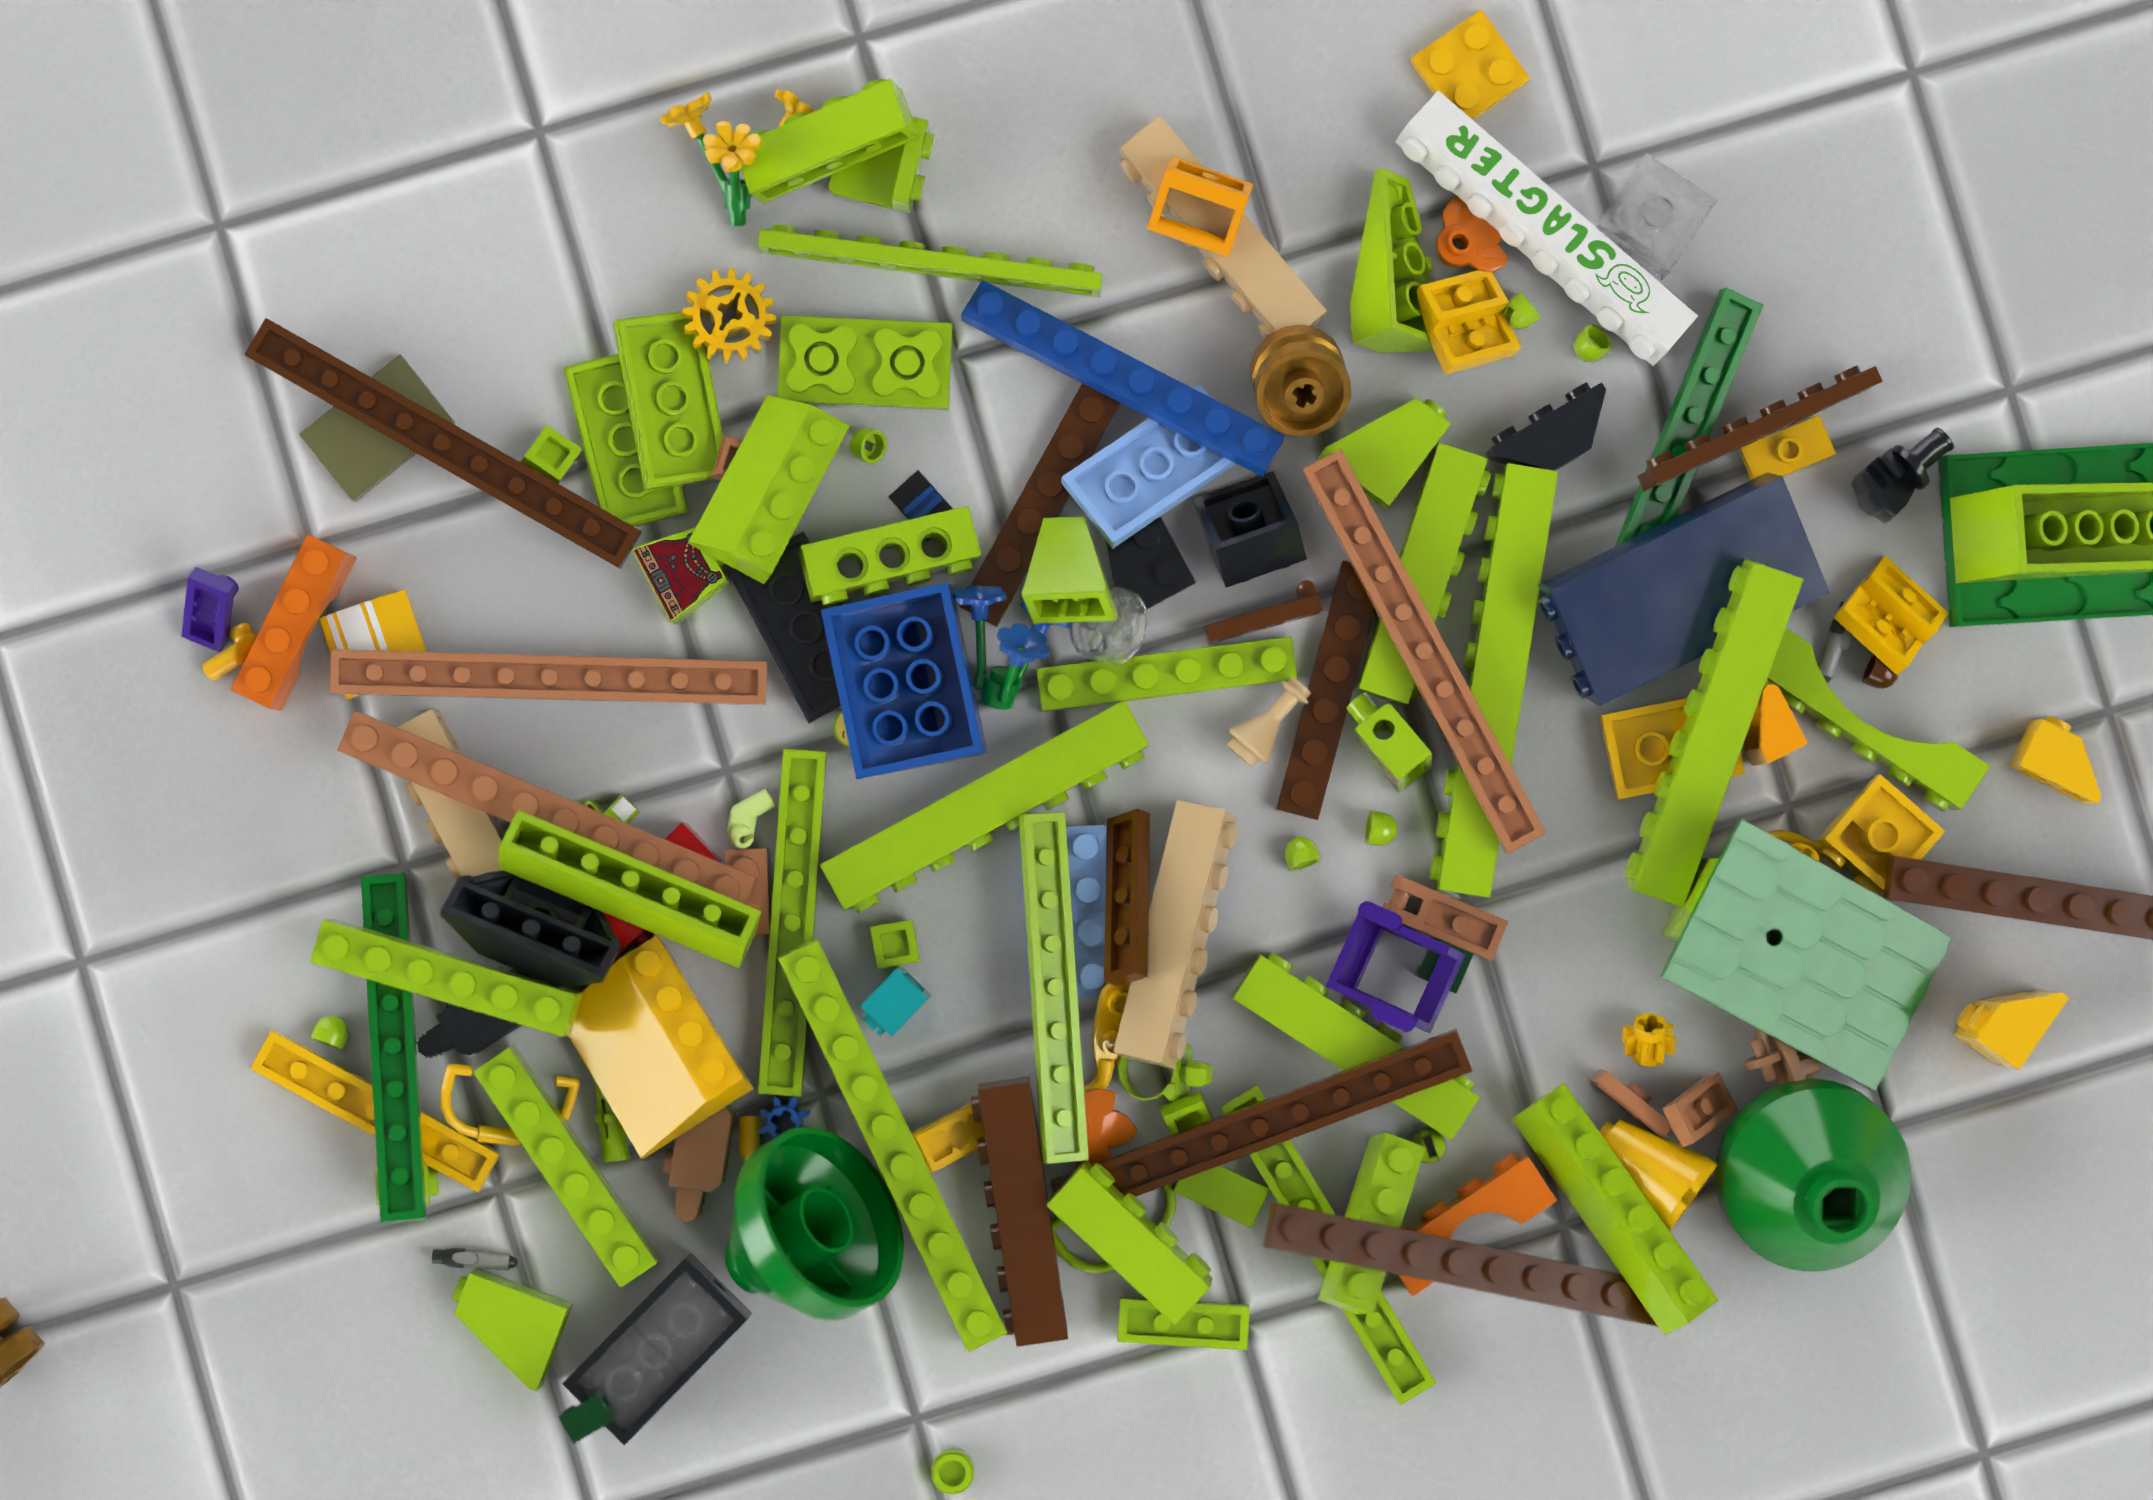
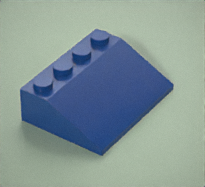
M948 582L821 609L856 780L988 753L956 599L953 598L952 594L954 589Z

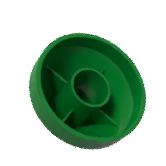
M1805 1079L1787 1082L1763 1092L1749 1102L1733 1119L1722 1138L1716 1158V1163L1718 1164L1715 1169L1717 1197L1731 1226L1758 1255L1778 1266L1791 1270L1808 1272L1827 1271L1849 1265L1863 1258L1877 1248L1897 1225L1903 1214L1910 1191L1911 1165L1909 1154L1903 1137L1894 1122L1867 1096L1854 1088L1835 1081ZM1834 1188L1828 1196L1823 1198L1828 1191Z
M800 1127L788 1130L755 1150L744 1163L738 1177L731 1236L725 1249V1263L733 1281L747 1292L760 1293L808 1316L823 1320H841L851 1317L879 1302L890 1293L902 1269L904 1258L903 1231L892 1195L870 1161L843 1138L829 1131L814 1127Z

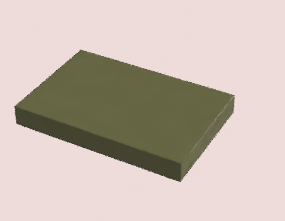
M399 354L371 377L450 423H456L402 355ZM336 407L331 408L299 434L353 502H357L417 454Z

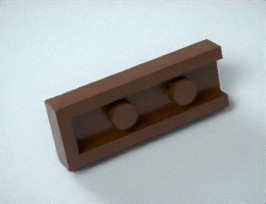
M1304 580L1296 588L1298 600L1205 625L1204 631L1208 645L1320 614L1322 607L1315 585L1309 580Z

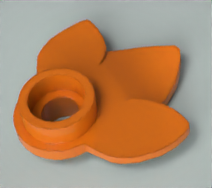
M1455 196L1442 212L1444 229L1437 236L1435 244L1438 258L1442 263L1450 267L1469 265L1476 270L1484 272H1495L1501 269L1509 260L1503 249L1498 246L1503 240L1499 232L1486 220L1472 214L1467 204L1458 196ZM1452 240L1459 241L1464 249H1457L1453 245Z
M1094 1089L1084 1093L1089 1156L1087 1161L1091 1165L1112 1157L1111 1147L1123 1144L1137 1134V1128L1132 1120L1120 1111L1113 1110L1115 1092L1111 1090ZM1084 1161L1075 1162L1080 1166Z

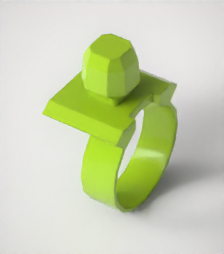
M1186 1044L1183 1057L1177 1060L1175 1069H1172L1171 1082L1162 1093L1153 1098L1143 1096L1133 1088L1128 1078L1127 1067L1129 1058L1120 1056L1118 1064V1077L1123 1089L1133 1098L1142 1101L1162 1099L1164 1097L1169 1101H1176L1190 1095L1191 1086L1201 1087L1211 1084L1213 1077V1068L1210 1064L1193 1060V1049L1190 1044Z

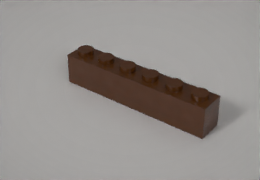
M1030 1076L978 1084V1095L971 1096L974 1122L982 1121L985 1138L977 1139L981 1165L989 1164L991 1181L984 1182L987 1208H996L998 1221L996 1224H990L993 1249H1002L1004 1266L996 1268L1000 1293L1008 1292L1011 1307L1010 1309H1003L1006 1335L1015 1334L1016 1347L1067 1340L1068 1328L1050 1209L1046 1206L1048 1195Z

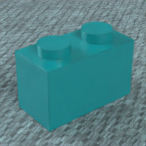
M900 966L860 1006L866 1012L862 1020L879 1036L886 1031L892 1037L932 995Z

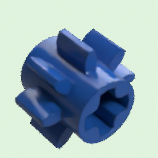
M777 1095L773 1097V1104L776 1109L773 1111L761 1109L759 1112L763 1117L768 1118L767 1125L763 1126L759 1133L765 1134L770 1132L776 1138L788 1130L807 1127L802 1125L803 1118L807 1117L811 1110L800 1111L796 1107L798 1103L797 1096H794L789 1104H783L781 1098ZM786 1111L792 1113L790 1120L796 1124V1127H789L785 1132H781L778 1130L780 1122L774 1119L775 1115L781 1116Z

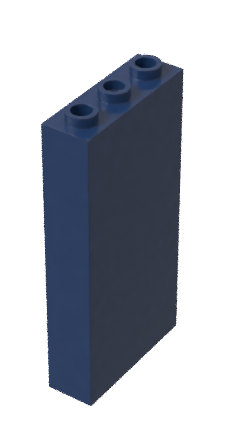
M1767 472L1538 584L1543 596L1538 599L1540 608L1549 622L1554 621L1559 636L1555 637L1557 648L1566 661L1570 659L1576 674L1572 675L1571 679L1582 699L1587 698L1598 706H1602L1703 656L1707 648L1712 649L1717 633L1714 632L1716 617L1722 607L1727 608L1732 595V591H1729L1732 573L1737 566L1742 567L1744 559L1804 579L1792 612L1830 594L1783 476Z

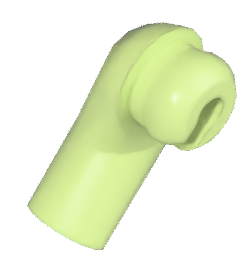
M766 788L732 807L726 833L728 840L736 848L744 849L752 844L757 817L776 807Z

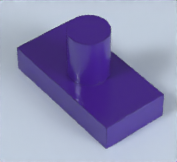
M198 567L194 568L187 578L181 637L219 653L225 648L229 641L233 601L239 590L238 584L234 579L227 575L217 576Z

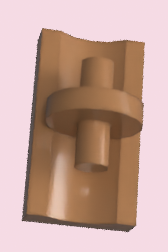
M1754 1027L1758 1038L1751 1040L1750 1043L1755 1056L1748 1058L1744 1062L1747 1070L1760 1068L1765 1082L1774 1080L1776 1086L1787 1082L1809 1079L1821 1071L1822 1068L1818 1061L1801 1052L1797 1053L1796 1049Z

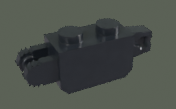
M516 969L508 970L511 972L535 978ZM442 1002L445 1010L436 1015L440 1024L428 1030L426 1035L422 1034V1037L418 1038L419 1041L416 1042L418 1053L424 1055L425 1058H433V1056L442 1055L443 1052L445 1053L455 1047L457 1052L461 1054H477L522 1025Z

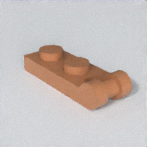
M1395 875L1391 885L1395 889L1389 903L1384 902L1383 908L1399 914L1402 918V924L1436 937L1487 960H1493L1508 924L1507 920L1407 878ZM1410 895L1422 899L1416 915L1404 910Z

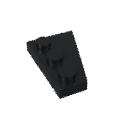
M1161 517L1113 549L1106 541L1120 624L1196 584Z

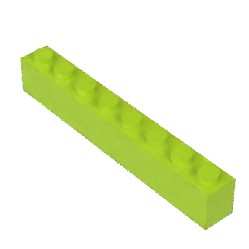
M1744 559L1742 567L1737 566L1733 571L1729 582V591H1732V595L1727 608L1722 607L1716 617L1714 632L1717 633L1713 647L1712 649L1707 648L1701 658L1699 673L1703 675L1697 690H1691L1687 697L1684 714L1688 716L1683 730L1676 731L1670 744L1669 755L1673 756L1667 772H1661L1655 785L1654 795L1658 797L1652 813L1647 812L1643 818L1639 833L1643 840L1638 853L1633 852L1626 865L1625 877L1628 878L1627 885L1635 892L1684 907L1804 580L1803 578L1748 559Z
M1123 700L820 864V867L844 911L854 907L858 914L880 902L876 895L879 892L892 886L894 892L897 893L917 882L918 880L914 873L927 866H930L934 873L956 861L952 853L968 845L972 852L993 841L994 839L990 832L1006 825L1009 831L1019 827V815L1029 814V811L1042 804L1048 811L1070 799L1066 793L1069 789L1082 784L1084 790H1087L1107 779L1104 771L1117 763L1124 770L1145 758L1142 750L1149 747V744L1126 701Z

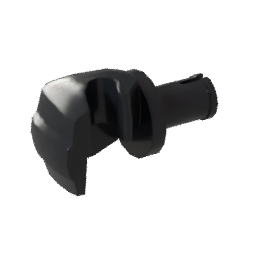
M1937 427L1911 450L1895 445L1892 449L1890 448L1873 460L1854 477L1851 484L1860 508L1867 515L1873 516L1883 523H1887L1895 518L1907 505L1915 489L1923 490L1930 483L1927 469L1947 452L1954 449V444L1950 437Z

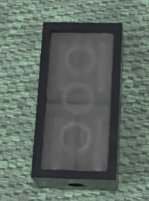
M690 1253L562 1385L581 1403L593 1397V1393L603 1388L618 1414L605 1427L625 1445L748 1320L752 1312Z

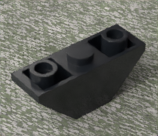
M1586 382L1567 393L1565 397L1568 402L1554 410L1551 404H1548L1528 416L1532 424L1517 432L1514 426H1511L1491 438L1494 446L1486 452L1487 457L1491 461L1502 464L1510 463L1556 471L1584 455L1592 448L1606 393L1603 383L1601 382L1595 387L1590 388Z

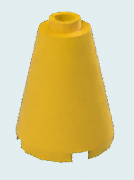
M1619 1119L1615 1125L1607 1121L1599 1131L1669 1231L1673 1229L1718 1166L1710 1157L1687 1147H1682L1680 1144L1622 1119Z

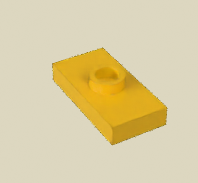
M1820 415L1738 449L1751 480L1767 472L1784 477L1836 454Z
M971 1102L911 1132L930 1173L978 1150L977 1139L985 1138L983 1122H974Z

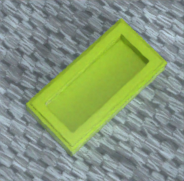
M1220 1165L1177 1181L1173 1192L1252 1228L1270 1189Z

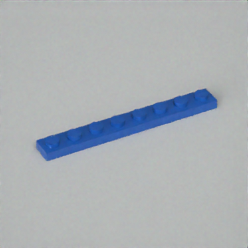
M984 280L980 282L961 313V321L1262 477H1264L1283 444L1285 436Z

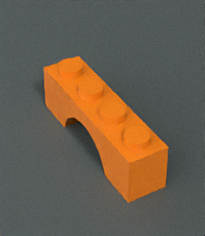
M309 534L306 535L231 688L232 691L269 709L282 711L300 675L301 658L310 634L323 611L339 595L357 557Z
M1514 1152L1492 1165L1495 1172L1481 1181L1478 1176L1466 1181L1456 1189L1459 1196L1445 1205L1442 1200L1435 1202L1420 1213L1423 1220L1411 1228L1403 1224L1400 1229L1450 1239L1457 1226L1473 1215L1485 1212L1500 1213L1523 1224L1556 1202L1557 1199L1530 1158L1523 1153L1516 1157ZM1398 1275L1412 1297L1434 1283L1432 1281Z

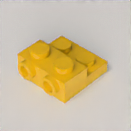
M1879 774L1874 776L1848 808H1843L1816 841L1824 847L1820 855L1829 864L1837 869H1841L1843 865L1856 875L1853 882L1883 897L1889 856L1922 860L1946 831Z

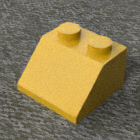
M2037 989L1977 1000L1975 1005L1973 1003L1968 1004L1960 1013L1956 1021L1959 1028L1954 1033V1036L1995 1065L2020 1070L2069 997L2061 992Z

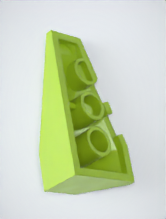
M1379 168L1374 173L1350 300L1352 343L1378 353L1434 351L1422 319L1416 291L1420 285L1430 283L1428 272L1433 271L1434 268L1431 257H1424L1417 235L1422 231V224L1409 179L1384 168Z

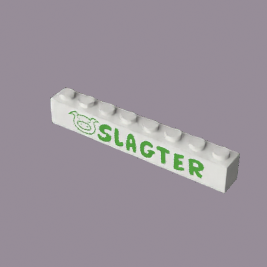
M1439 90L1407 123L1395 141L1410 160L1420 163L1434 175L1441 187L1457 195L1467 204L1472 214L1486 220L1499 232L1501 238L1507 244L1518 248L1532 261V264L1539 272L1549 275L1564 288L1565 293L1571 300L1581 303L1597 317L1602 327L1618 335L1629 345L1631 351L1637 357L1648 361L1652 366L1670 350L1698 317L1697 314Z

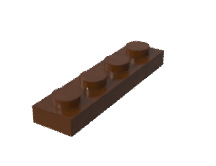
M1135 809L1107 819L1104 982L1114 986L1148 977L1150 813L1141 809Z

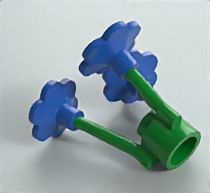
M971 585L965 587V589L954 590L952 592L953 598L956 599L958 604L971 605V619L975 620L977 674L974 686L982 689L980 700L991 708L1011 709L1013 708L1016 692L1020 691L1022 679L1029 663L1034 662L1035 659H1045L1048 657L1050 649L1046 645V634L1049 627L1056 625L1070 628L1071 623H1032L1031 628L1021 623H1015L1011 628L1001 627L997 633V638L1001 642L999 647L1002 652L1010 655L1008 660L1011 664L1010 667L993 666L991 672H987L985 620L989 618L988 605L1006 600V592H1003L1002 588L998 586L985 587L981 585ZM1022 600L1020 606L1029 613L1024 600Z

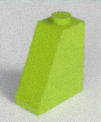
M1415 398L1325 447L1317 460L1341 449L1365 495L1386 510L1451 423L1445 419L1447 412L1430 399H1426L1423 403L1418 398Z
M1084 516L1043 518L1021 594L1034 624L1116 621L1118 614Z
M479 1268L471 1271L468 1277L461 1276L452 1297L453 1301L458 1302L454 1315L524 1385L531 1390L538 1391L545 1382L573 1303Z

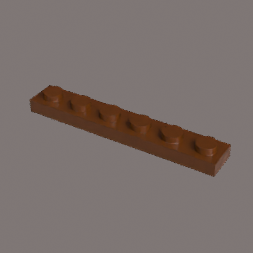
M1858 365L1835 375L1834 378L1837 382L1835 385L1824 389L1821 382L1798 392L1799 401L1786 406L1782 399L1759 410L1762 418L1749 423L1746 416L1723 426L1722 429L1725 434L1711 441L1707 433L1684 444L1687 452L1673 458L1671 451H1667L1648 460L1647 465L1649 469L1638 475L1637 478L1645 492L1860 394L1883 382L1876 366L1863 372L1860 371Z
M1081 384L971 584L985 587L998 586L1002 588L1003 592H1006V600L988 605L989 618L985 622L996 628L1000 624L1028 573L1043 518L1059 517L1070 497L1068 491L1061 484L1062 476L1092 457L1121 403ZM959 605L960 608L971 613V605Z
M1342 561L1308 686V690L1311 692L1307 698L1309 703L1307 705L1304 704L1276 806V810L1313 820L1319 819L1347 714L1346 707L1350 703L1375 609L1351 563L1347 561Z

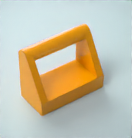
M1172 156L1166 168L1147 230L1229 258L1254 184ZM1174 188L1234 209L1235 212L1226 238L1161 216L1170 189Z
M1774 684L1764 686L1744 741V752L1752 766L1769 764L1808 744L1781 690Z

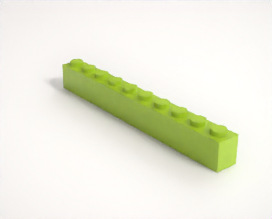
M1507 463L1502 468L1501 473H1494L1490 498L1497 499L1494 516L1488 515L1485 523L1483 540L1490 541L1488 558H1480L1477 583H1483L1481 600L1474 599L1470 625L1476 626L1474 643L1467 642L1463 667L1470 668L1467 685L1511 766L1540 589L1538 584L1541 583L1559 471ZM1455 759L1454 769H1447L1445 773L1443 795H1449L1447 813L1440 812L1438 816L1436 837L1442 838L1440 855L1433 854L1429 880H1435V890L1490 898L1499 840Z
M815 938L778 956L777 959L967 1352L969 1353L1007 1334L819 941Z

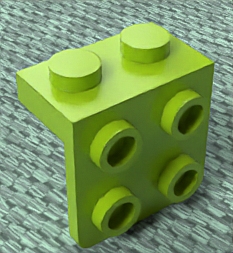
M912 116L919 135L918 138L831 175L828 185L830 193L841 198L911 213L913 200L920 202L924 189L925 176L919 175L923 159L930 160L935 141V135L929 133L928 120Z

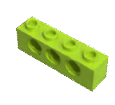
M969 506L802 545L798 552L811 603L822 600L823 606L845 602L848 600L847 594L864 590L865 596L880 594L890 590V583L902 580L906 581L907 586L921 584L932 579L931 573L947 570L948 576L962 574L973 570L972 563H976L982 556ZM930 538L937 540L943 547V555L938 558L928 557L922 551L921 542ZM888 548L896 550L902 558V565L897 568L886 567L880 560V552ZM847 558L856 561L860 567V575L856 578L842 576L838 570V562Z

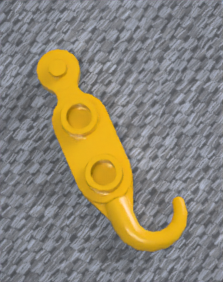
M1131 982L1119 986L1107 984L1100 992L1091 1035L1096 1073L1092 1082L1084 1085V1093L1094 1089H1105L1109 1085L1113 1070L1120 1060L1121 1055L1113 1051Z

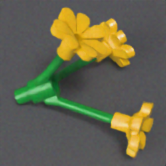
M777 88L774 97L783 103L787 111L778 126L784 125V121L792 115L799 113L809 114L816 111L812 110L810 105L799 102L798 97L788 90L782 91ZM706 92L699 98L687 103L685 108L683 105L672 107L668 110L669 113L662 115L659 120L663 125L667 124L669 128L685 125L692 140L697 139L718 180L722 194L725 196V208L729 210V225L744 226L746 225V210L750 209V197L752 195L749 194L745 179H740L739 170L742 164L751 165L754 163L756 157L754 151L760 148L761 138L757 134L750 135L751 128L746 124H739L735 131H732L728 121H721L716 124L718 136L714 134H707L705 136L704 134L707 133V130L700 117L704 111L711 107L710 102L712 101L710 93ZM721 162H722V164H723L724 170H725L726 172H729V174H730V179H727V177H726V175H725V173H724V171H723V169H722V167H721V165H720Z

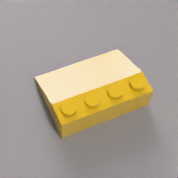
M657 935L617 960L611 966L603 983L590 984L582 992L583 995L571 1035L568 1036L641 1159L651 1155L754 1089L669 948Z

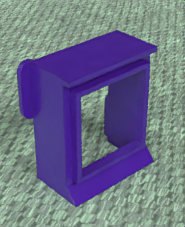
M1369 901L1361 903L1357 917L1325 987L1372 1007L1371 1014L1375 1019L1401 1031L1410 1032L1416 1027L1431 1034L1466 954L1402 926V918L1395 912ZM1383 930L1440 955L1414 1014L1357 989Z

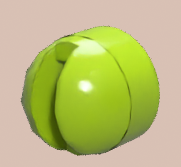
M1521 291L1509 300L1504 309L1505 319L1510 322V326L1516 329H1526L1542 318Z
M1593 324L1587 325L1574 341V352L1584 362H1596L1612 349V342L1608 334L1602 328Z
M868 427L860 428L853 433L852 440L849 442L850 452L860 461L870 464L877 463L886 453L887 439L880 430ZM865 442L871 444L869 451L864 449Z
M1370 810L1366 823L1365 843L1375 846L1389 844L1398 832L1396 820L1387 813Z
M1295 837L1286 846L1284 855L1289 871L1304 869L1322 860L1318 847L1307 837Z
M329 1015L319 1020L313 1030L311 1039L343 1050L348 1039L349 1030L344 1020L338 1016Z
M1432 1128L1420 1129L1411 1139V1142L1426 1147L1421 1161L1423 1163H1435L1445 1154V1139L1438 1131ZM1429 1135L1436 1155L1429 1157L1427 1147L1423 1141V1137Z

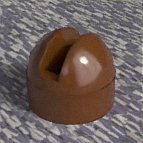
M1873 654L1864 671L1862 682L1878 689L1892 686L1898 680V675L1892 672Z

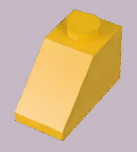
M2047 716L2046 720H2031L2008 767L2085 805L2098 804L2101 793L2082 738L2070 733L2072 726L2058 718Z

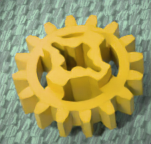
M734 268L729 269L727 278H721L717 270H713L711 272V283L708 284L705 280L699 278L696 281L699 293L688 291L686 294V300L693 307L682 309V317L692 320V322L684 326V333H695L697 335L692 347L694 349H698L703 345L708 347L706 358L709 360L718 352L722 353L724 364H728L731 354H737L739 360L744 362L747 358V349L750 348L753 352L759 354L762 346L758 339L769 341L772 336V332L764 327V325L775 324L776 315L766 313V310L773 306L774 300L773 298L762 299L761 295L765 285L760 283L755 287L751 286V274L748 272L743 276L742 280L736 279ZM720 290H732L730 294L717 297L712 295ZM747 297L755 306L757 319H755V315L748 312L745 304ZM734 302H737L735 319H732L729 324L726 323L724 330L721 331L723 313H726L729 308H732ZM700 313L703 314V317L710 320L713 329L711 335L704 329ZM737 335L745 337L744 340L739 342L726 343L727 338Z

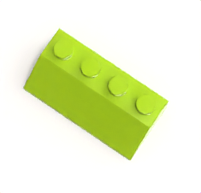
M767 395L690 537L688 544L765 584L773 573L850 425L813 405Z

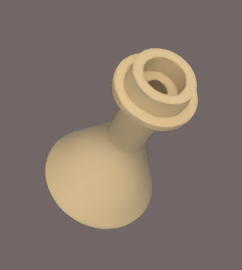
M1291 677L1287 682L1284 680L1281 682L1286 690L1267 712L1229 729V733L1233 738L1227 746L1252 768L1259 760L1263 763H1269L1280 722L1299 701L1306 705L1309 703L1307 698L1311 692L1294 677Z

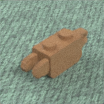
M730 1104L677 1137L674 1149L667 1148L663 1174L670 1175L668 1186L677 1187L674 1214H676V1219L678 1218L683 1221L684 1224L695 1221V1218L702 1214L701 1210H703L702 1205H704L706 1192L711 1193L726 1180L736 1116Z

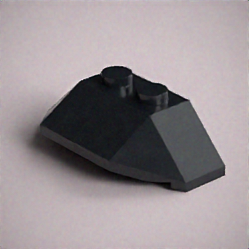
M504 870L488 872L474 877L471 875L459 876L440 910V916L477 954L557 987L603 983L621 948L619 938L614 934L609 921L602 911Z

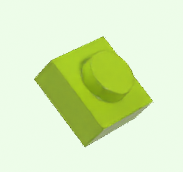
M546 424L521 460V463L559 484L580 454L582 448Z
M913 919L870 927L877 969L921 961Z
M1201 1091L1160 1106L1163 1119L1171 1134L1214 1119Z

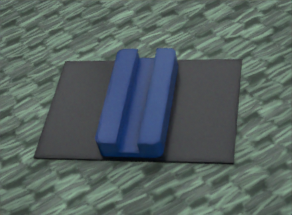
M919 470L888 496L908 520L953 509Z

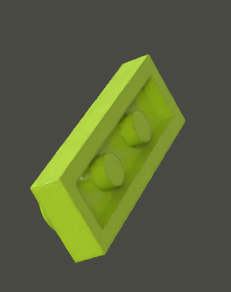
M1120 1296L1117 1342L1247 1350L1250 1306L1245 1304L1198 1301L1174 1325L1146 1298Z

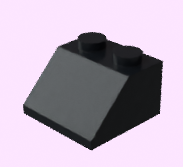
M1274 471L1265 473L1264 477L1259 475L1193 498L1211 554L1226 588L1307 560L1298 522Z

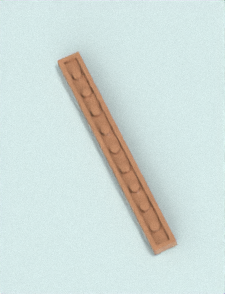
M1339 449L1303 468L1302 473L1505 853L1509 854L1546 834L1543 825L1344 453Z
M331 650L329 693L766 705L767 661Z
M353 711L337 751L507 822H512L518 810L745 905L757 877L359 711Z

